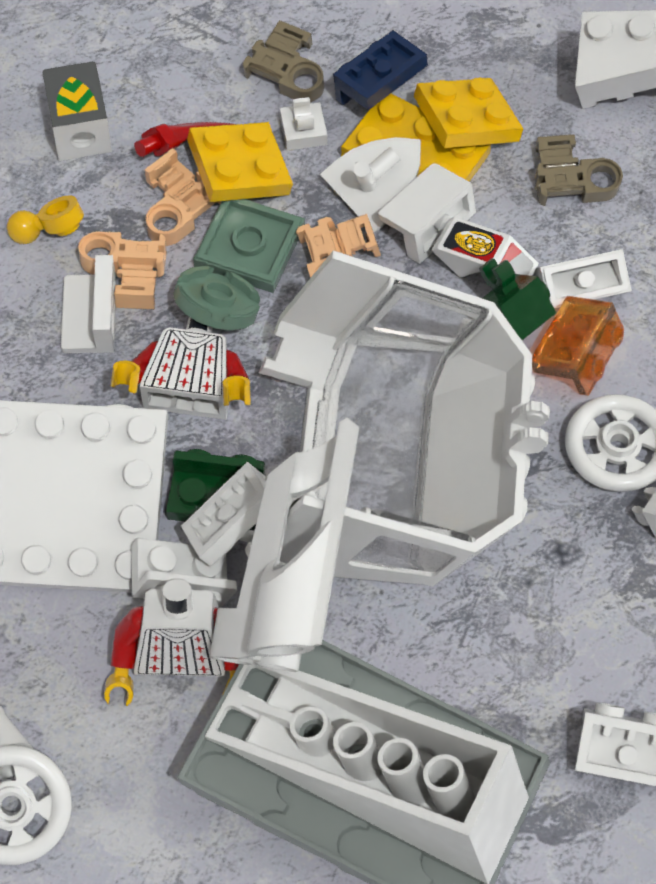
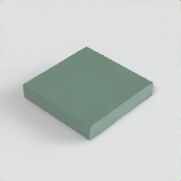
M246 199L222 201L193 259L194 267L210 266L215 268L213 273L224 276L225 271L233 272L247 280L253 287L274 293L299 240L296 230L298 227L305 225V218Z

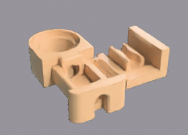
M174 148L145 169L146 182L153 188L159 186L165 192L163 194L164 198L152 206L146 214L147 233L152 241L159 240V236L162 234L166 238V246L178 243L195 229L194 220L215 203L220 205L222 202L209 201L199 171L196 172V182L194 180L195 175L178 161L177 151ZM163 217H170L177 221V225L169 231H161L154 226L155 222Z
M367 214L337 224V230L330 217L319 219L317 221L319 226L311 228L310 224H305L296 230L300 243L306 242L310 252L312 263L306 264L310 278L326 260V258H322L328 257L333 250L353 257L356 254L355 251L363 249L364 251L367 250V252H373L375 257L381 256ZM363 227H365V229H366V234H365V235H366V238H367V241H368L367 243H365V240H364V237H363V234H362V231H361V228H363Z
M92 232L80 240L78 245L80 264L90 274L95 275V259L87 255L89 251L95 248H105L110 251L108 255H113L116 276L122 278L121 285H115L116 308L155 309L156 278L164 275L167 249L164 235L160 234L157 241H133L122 239L121 232Z

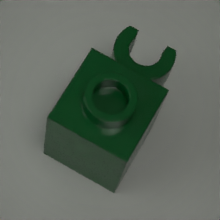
M492 258L479 268L483 279L493 289L482 299L496 304L521 340L525 339L556 314L549 299L550 291L538 276L515 274L508 260L498 264Z

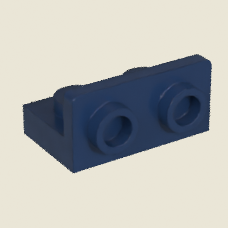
M392 30L333 73L336 101L341 105H345L353 99L367 110L371 109L427 67V53Z

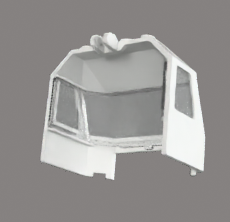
M333 250L281 313L274 330V334L281 337L274 358L264 357L259 373L308 388L300 452L316 448L335 437L339 422L346 417L360 427L334 577L425 584L433 587L523 521L528 506L527 499L524 497V484L530 468V458L526 454L540 453L548 445V432L535 427H541L545 424V421H548L550 409L543 402L532 400L530 402V396L535 386V376L531 374L532 354L494 302ZM328 482L312 490L317 498L303 495L289 509L280 562L288 563L320 529ZM249 530L240 538L241 541L248 542L245 548L247 557H249L254 535L252 530Z

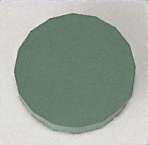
M210 266L192 267L181 272L173 295L175 303L184 314L201 324L216 329L240 330L254 324L260 309L259 302L261 299L257 290L247 280L228 271H225L224 276L213 273L215 268Z

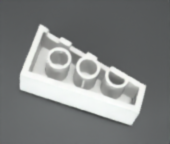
M656 10L582 12L575 89L582 108L597 106L598 101L615 97L617 101L634 97L633 93L656 88Z

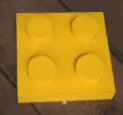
M477 77L468 80H438L436 82L417 83L414 98L444 148L520 142L524 128L492 78Z
M269 122L190 128L187 141L210 202L290 195L293 182Z

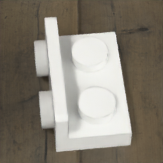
M248 462L181 526L198 557L210 566L230 551L235 543L257 522L267 477Z
M137 538L131 545L133 598L144 599L146 591L162 589L163 585L172 579L187 581L191 585V590H209L215 593L219 608L237 591V582L235 580H227L226 553L210 566L198 557L191 544Z
M596 702L595 710L584 708L575 771L656 786V713L644 711L643 719L624 716L625 708L613 704Z

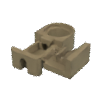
M281 20L278 21L265 42L266 47H264L263 40L256 41L252 47L253 56H247L243 62L244 75L247 80L252 72L278 83L280 94L291 99L309 97L310 102H313L323 94L325 87L322 68L317 63L301 57L300 53L297 52L301 47L311 48L313 45L312 34ZM304 74L312 75L317 79L316 84L308 89L299 88L294 82L299 76Z
M575 134L537 137L535 151L539 153L540 164L537 166L535 182L538 202L542 206L546 205L547 197L581 194L583 203L611 200L619 191L623 178L622 170L616 162L607 158L581 159L580 162L578 157L573 158L572 150L576 147ZM596 172L608 173L613 178L614 184L607 188H600L592 182L591 175Z

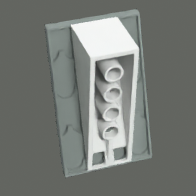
M322 640V645L315 646L313 651L301 655L299 672L277 670L254 664H239L177 778L182 785L192 789L199 796L254 822L256 826L335 864L342 871L369 884H495L519 833L521 824H523L537 794L540 783L543 781L549 768L550 759L548 755Z

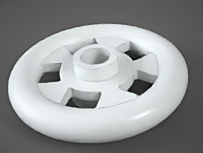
M614 394L594 398L582 405L573 414L565 432L566 452L574 469L591 484L610 491H634L655 482L656 409L638 398ZM610 413L614 421L599 428L594 419L600 415ZM634 417H637L648 426L649 429L643 434H639L637 429L629 423ZM596 439L598 453L586 454L583 440ZM614 441L622 442L626 446V448H617L613 446L611 443ZM642 446L654 451L653 457L648 464L636 459ZM606 462L617 465L625 464V474L606 471Z
M1 746L0 767L13 765L16 780L0 782V829L12 831L8 844H0V865H20L42 857L60 841L71 817V792L63 772L43 753L24 746ZM38 775L46 783L50 794L40 800H36L33 790L27 785V782ZM8 796H15L21 801V808L14 813L7 812L2 806V801ZM35 813H39L48 823L34 838L23 827L31 822Z

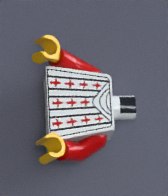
M188 317L186 330L166 328L163 330L159 341L151 342L132 361H117L113 364L110 387L115 388L116 385L126 384L129 385L128 391L135 394L137 393L138 384L141 382L140 391L144 409H162L172 413L226 420L230 401L242 400L245 402V405L251 404L249 377L238 354L227 350L225 336L212 333V327L201 324L191 317Z
M183 579L169 580L163 585L162 589H150L145 592L143 606L133 607L116 626L110 664L115 667V670L105 682L104 696L107 704L110 701V691L115 687H123L127 690L126 706L132 702L134 685L132 678L128 675L129 669H134V675L225 676V672L229 671L230 678L224 688L225 691L239 664L209 657L219 608L215 593L209 590H191V585Z

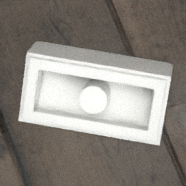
M623 249L535 269V275L545 283L550 291L549 299L554 308L632 291Z

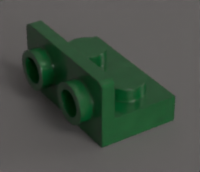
M190 449L187 452L174 451V473L166 510L167 520L186 522L246 462L266 476L265 462L242 454L232 457L211 455L209 452L201 449ZM256 524L250 530H255Z

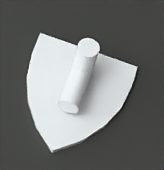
M394 137L371 141L353 148L335 160L320 175L358 217L365 214L368 215L375 234L386 225L379 218V210L418 175L421 163V140Z

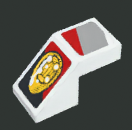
M452 217L448 220L432 248V251L460 278L480 272L479 268L492 258L498 264L508 260L515 274L532 276L539 264L510 235L458 217Z

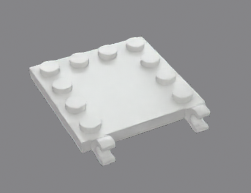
M0 400V585L132 593L131 545L137 538L158 540L168 427L167 410Z

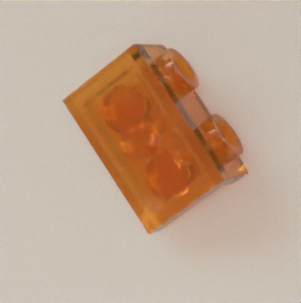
M567 296L532 355V369L534 373L572 379L579 394L589 396L596 382L603 377L605 366L614 350L622 343L624 337V326L613 302Z

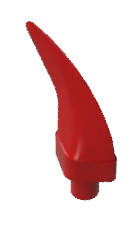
M194 122L166 125L163 123L142 133V139L135 142L134 148L140 157L151 153L155 156H161L186 141L190 128L236 124Z

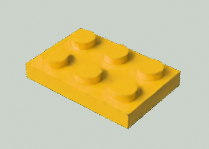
M389 94L373 106L341 146V156H343L353 148L374 140L394 137L420 139L421 163L417 177L431 164L436 163L469 182L491 151V144L444 148L421 108L393 94Z

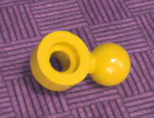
M61 196L45 204L38 214L27 210L13 213L7 222V232L10 238L19 244L32 243L38 238L41 230H45L48 234L66 236L78 229L84 217V212L75 196Z

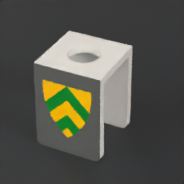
M91 61L44 69L42 74L58 160L62 161L112 152L108 120L96 63Z

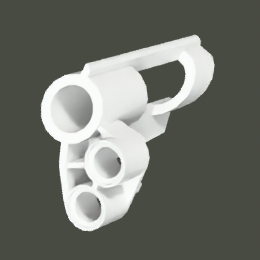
M347 417L339 422L335 437L316 448L295 452L267 475L237 608H218L209 654L210 658L236 664H254L277 670L299 672L301 655L313 651L315 646L322 645L360 428ZM328 482L320 529L288 563L280 562L291 498L308 493Z

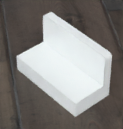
M433 163L379 210V218L382 222L403 233L407 257L421 264L433 253L432 248L450 218L458 217L468 221L476 213L472 183Z
M95 255V275H66L64 277L61 349L63 353H114L116 311L114 292L117 279L113 255Z

